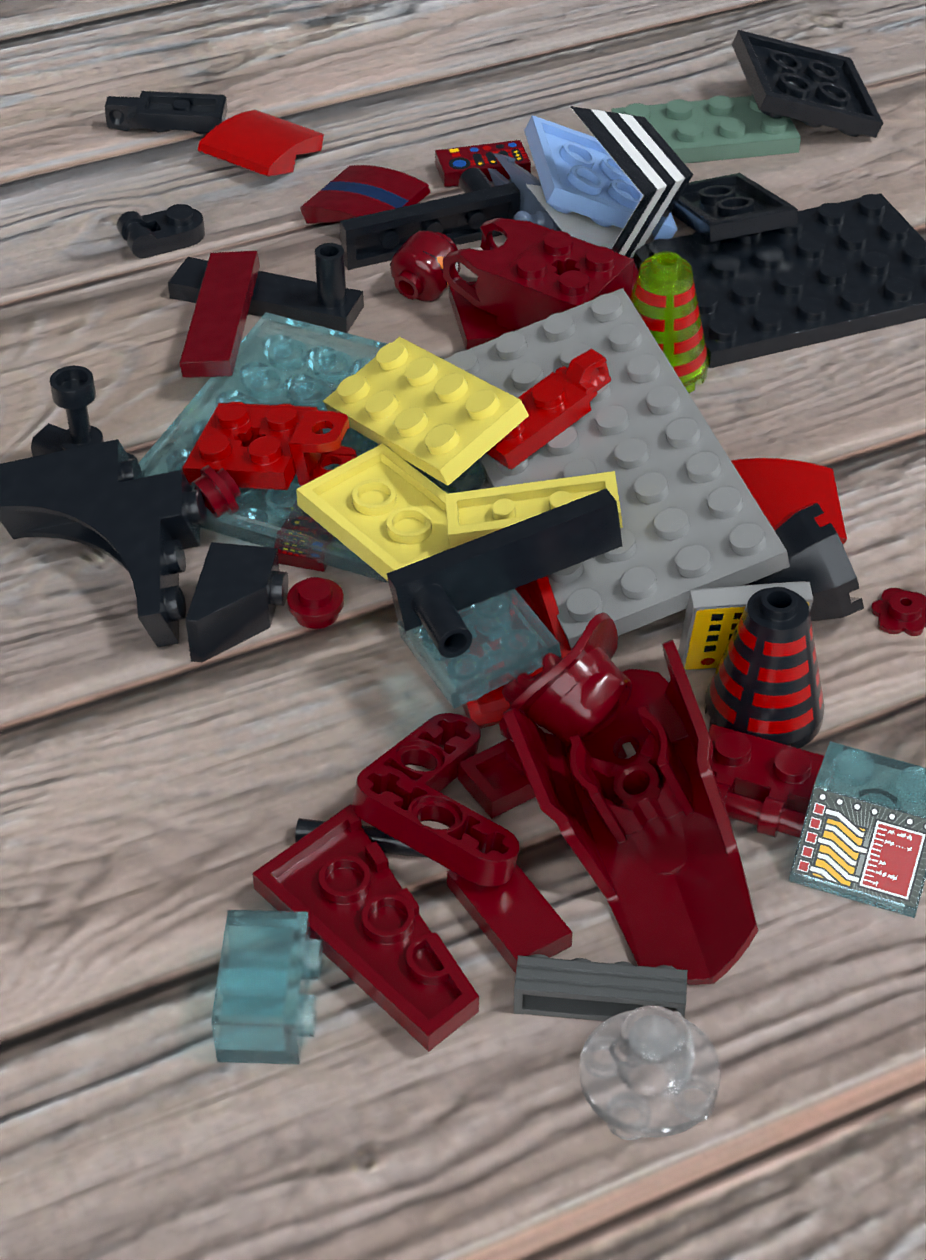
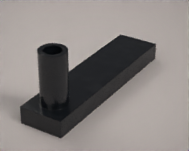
M473 167L465 170L459 178V186L463 190V194L341 220L340 238L341 246L344 248L345 266L347 270L391 261L400 247L410 236L418 231L443 233L456 246L482 240V230L480 228L482 224L496 218L513 219L514 215L520 211V190L514 183L494 187L482 170ZM493 230L492 232L493 237L503 235L499 231Z
M324 243L315 249L316 282L258 271L248 314L347 334L364 308L363 291L346 288L344 248L336 243ZM187 257L168 281L170 298L196 303L208 261Z
M606 488L387 573L399 622L405 632L423 625L442 656L454 658L462 655L471 646L473 636L459 615V610L622 547L617 501Z

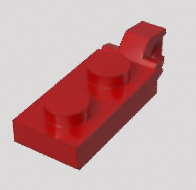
M591 348L573 358L568 368L563 366L556 369L555 373L552 372L518 398L522 401L529 416L493 446L487 454L507 469L512 470L592 410L590 402L598 394L597 391L611 382L606 357Z

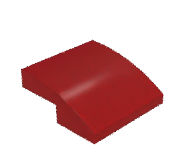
M250 110L234 115L213 128L199 141L198 151L265 176H274L294 172L296 155L321 151L324 134L258 110Z
M779 458L731 460L772 528L789 513L809 504L818 503L824 512L814 518L819 527L831 523L838 533L842 544L844 545L847 541L832 468L814 463Z

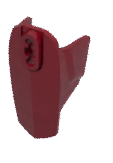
M672 639L662 643L670 681L668 682L659 672L642 669L622 671L632 684L629 700L616 719L585 742L577 734L570 737L572 745L567 746L555 735L545 733L516 708L503 712V716L541 811L557 823L561 834L606 898L638 966L657 967L668 965L675 969L687 970L688 985L714 984L741 958L759 930L732 825L712 768L713 743L677 647ZM628 742L632 744L636 752L630 758H626L627 754L622 746Z

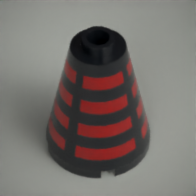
M771 587L759 590L749 598L706 691L704 710L705 714L708 711L711 717L710 727L714 724L781 744H791L792 747L799 749L811 742L818 734L823 722L824 699L808 603L801 595L784 587Z

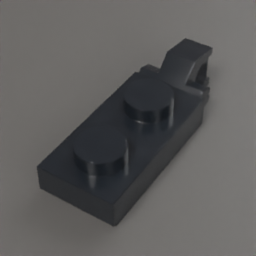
M141 91L140 97L107 96L105 103L107 128L129 131L131 128L151 129L155 132L184 130L193 131L197 134H207L225 121L227 114V97L221 94Z

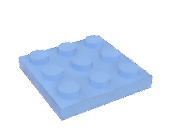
M532 115L524 131L546 203L562 213L575 212L587 216L603 227L614 225L624 228L643 196L595 137ZM671 212L654 238L655 240L671 239L676 233L677 226Z

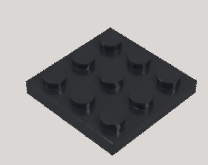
M742 30L737 31L732 47L761 112L772 118L786 116L799 119L810 127L819 128L821 125L836 128L852 137H857L860 134L874 138L877 137L884 123L850 57Z

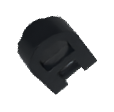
M186 204L172 205L167 210L143 216L138 212L128 211L123 213L117 221L119 233L127 241L132 253L141 259L193 246L203 240L205 236L202 213Z

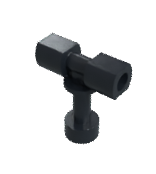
M66 366L56 370L50 377L52 398L57 406L66 409L69 429L65 430L48 423L32 438L31 452L33 457L104 441L102 432L97 427L90 425L87 405L91 404L96 397L93 373L82 366ZM127 453L130 459L137 460L134 455Z

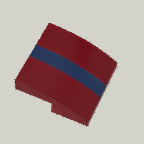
M350 165L304 203L300 210L306 224L339 222L341 220L418 204L431 191L427 183L400 171L379 166Z

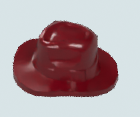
M604 612L595 615L587 624L583 634L572 650L563 659L553 653H547L542 660L543 670L540 673L531 677L529 674L521 672L509 681L502 689L505 700L511 705L507 710L516 708L536 725L548 730L567 746L572 745L570 740L572 736L579 734L582 741L585 742L607 727L621 712L629 700L632 691L630 679L611 661L618 646V633L613 619ZM503 716L499 723L501 735L512 740Z

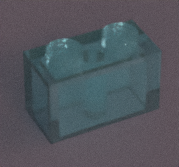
M227 911L211 1020L217 1062L300 1065L303 1037H314L316 1031L317 999L316 995H307L309 980L321 979L323 956L322 940L311 939L308 912Z

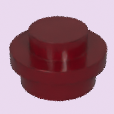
M209 465L200 469L201 476L192 482L194 490L199 489L201 491L207 510L217 519L226 512L229 515H233L239 511V506L235 499L241 496V491L230 474L224 468L215 472Z
M311 577L293 585L287 595L288 609L295 617V620L303 627L310 629L328 627L337 620L339 613L343 609V590L337 583L326 578Z

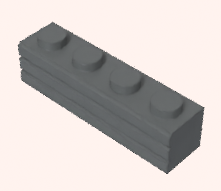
M542 954L531 956L518 955L514 986V1014L683 1029L686 1009L687 970L675 969L668 965L657 967L635 966L623 961L612 964L591 962L585 958L566 960L549 958Z

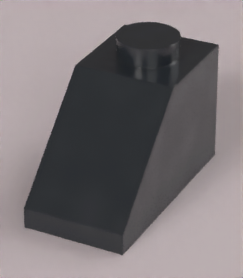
M210 543L185 620L191 662L202 663L271 627L276 606H284L288 595V573L279 570L278 548Z

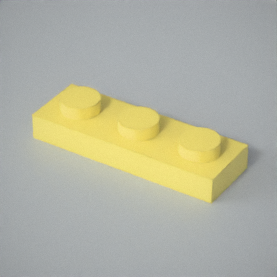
M615 471L445 494L450 549L606 488L617 501L620 528H623Z

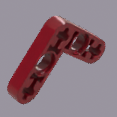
M454 713L438 714L431 717L359 773L354 791L353 809L355 814L364 822L468 881L490 887L503 885L510 881L513 876L519 854V841L515 835L506 828L440 793L443 788L458 777V763L477 754L481 730L473 720L463 715ZM405 765L422 766L431 771L413 770ZM421 821L438 822L449 828L435 829L423 825Z

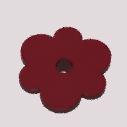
M888 588L883 591L881 600H876L872 603L871 612L876 617H879L878 626L882 631L889 634H899L904 631L910 636H919L923 633L924 627H926V596L900 588Z

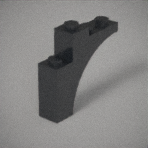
M118 439L1 463L0 522L13 540L26 537L60 538L82 543L110 556L129 572L137 599L138 618L156 646L163 647L178 644L179 620L186 618V602L182 589L179 586V573L186 570L184 549L200 546V523H204L207 520L204 497L199 489H192L182 469L143 477L139 462L136 459L129 458Z

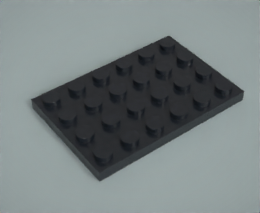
M881 193L866 194L857 199L838 203H824L819 207L798 211V225L713 242H710L697 232L671 239H657L651 243L644 244L635 251L632 257L638 272L646 266L657 263L656 271L642 276V279L645 283L654 281L651 291L656 295L666 296V298L674 299V295L682 293L661 289L662 280L677 282L688 288H691L693 283L682 275L663 272L664 263L684 267L693 275L704 342L701 339L694 348L700 355L706 344L707 356L704 362L709 368L926 318V241ZM693 299L687 303L694 309L697 307V303ZM667 306L665 308L671 316L682 318L689 315V313L681 309ZM696 320L693 324L700 329L701 324ZM686 328L681 330L687 339L695 335V333Z

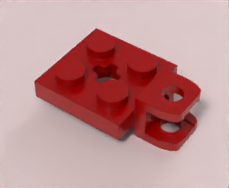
M229 402L218 403L182 469L190 485L201 476L200 469L209 465L215 472L224 468L239 488L288 490L295 474L297 475L299 486H303L331 471L324 469L330 464H340L341 466L356 458L357 454L353 448L341 446L346 431L350 428L348 416L343 413L318 411L317 407L294 406L292 404L262 405ZM323 429H332L325 434L323 433Z

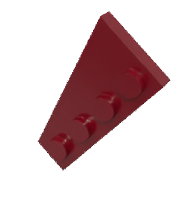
M352 804L342 809L252 873L254 889L428 1052L479 1012V995L439 935L432 933L420 915L418 903L407 887L404 889L401 887L389 869L388 858L376 841L371 842L362 828L361 818L355 814Z

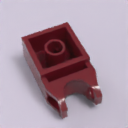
M505 218L486 221L480 226L482 230L480 247L483 250L460 249L448 253L443 258V279L476 308L496 315L498 325L513 331L544 320L555 313H561L594 300L603 294H609L622 288L629 298L632 293L634 259L616 253L610 248L597 246L572 237L567 232L549 229L530 221ZM493 230L499 231L507 238L500 247L493 240ZM456 262L462 263L478 276L477 281L470 283L463 280L456 270Z

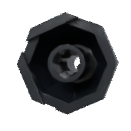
M818 503L809 504L789 513L773 527L787 550L790 567L746 584L810 582L813 595V603L810 609L811 621L844 618L864 609L862 598L850 597L849 595L850 592L859 589V583L838 533L831 523L819 527L814 519L824 513Z

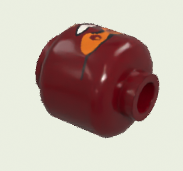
M418 231L410 236L394 254L390 263L391 276L399 293L408 299H417L424 302H432L440 298L449 287V284L443 279V258L448 253L458 250L455 243L448 236L440 232ZM456 262L455 266L459 274L461 270L460 263Z

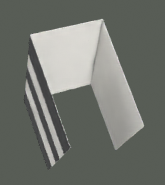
M570 106L643 195L624 228L614 225L603 227L587 216L575 212L566 214L555 210L546 203L542 186L526 185L563 232H567L572 237L591 244L610 248L616 253L632 258L635 251L644 244L651 243L694 174L645 117Z

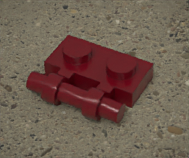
M712 724L709 729V735L713 743L712 768L729 818L756 825L757 833L774 838L780 832L802 839L815 788H822L830 757Z

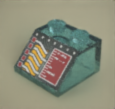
M830 741L813 787L790 871L789 881L915 918L926 883V768Z

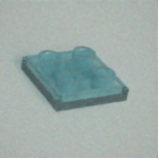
M515 589L458 611L470 630L473 640L465 653L454 658H447L439 653L423 625L405 632L401 623L397 622L400 637L454 709L507 684L521 672L527 674L534 672L543 666L542 660L547 653H553L561 657L558 640Z

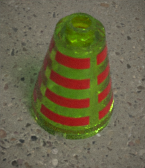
M658 252L642 262L630 295V300L688 393L695 391L698 380L701 379L702 384L706 380L709 365L692 267L688 261L674 252Z

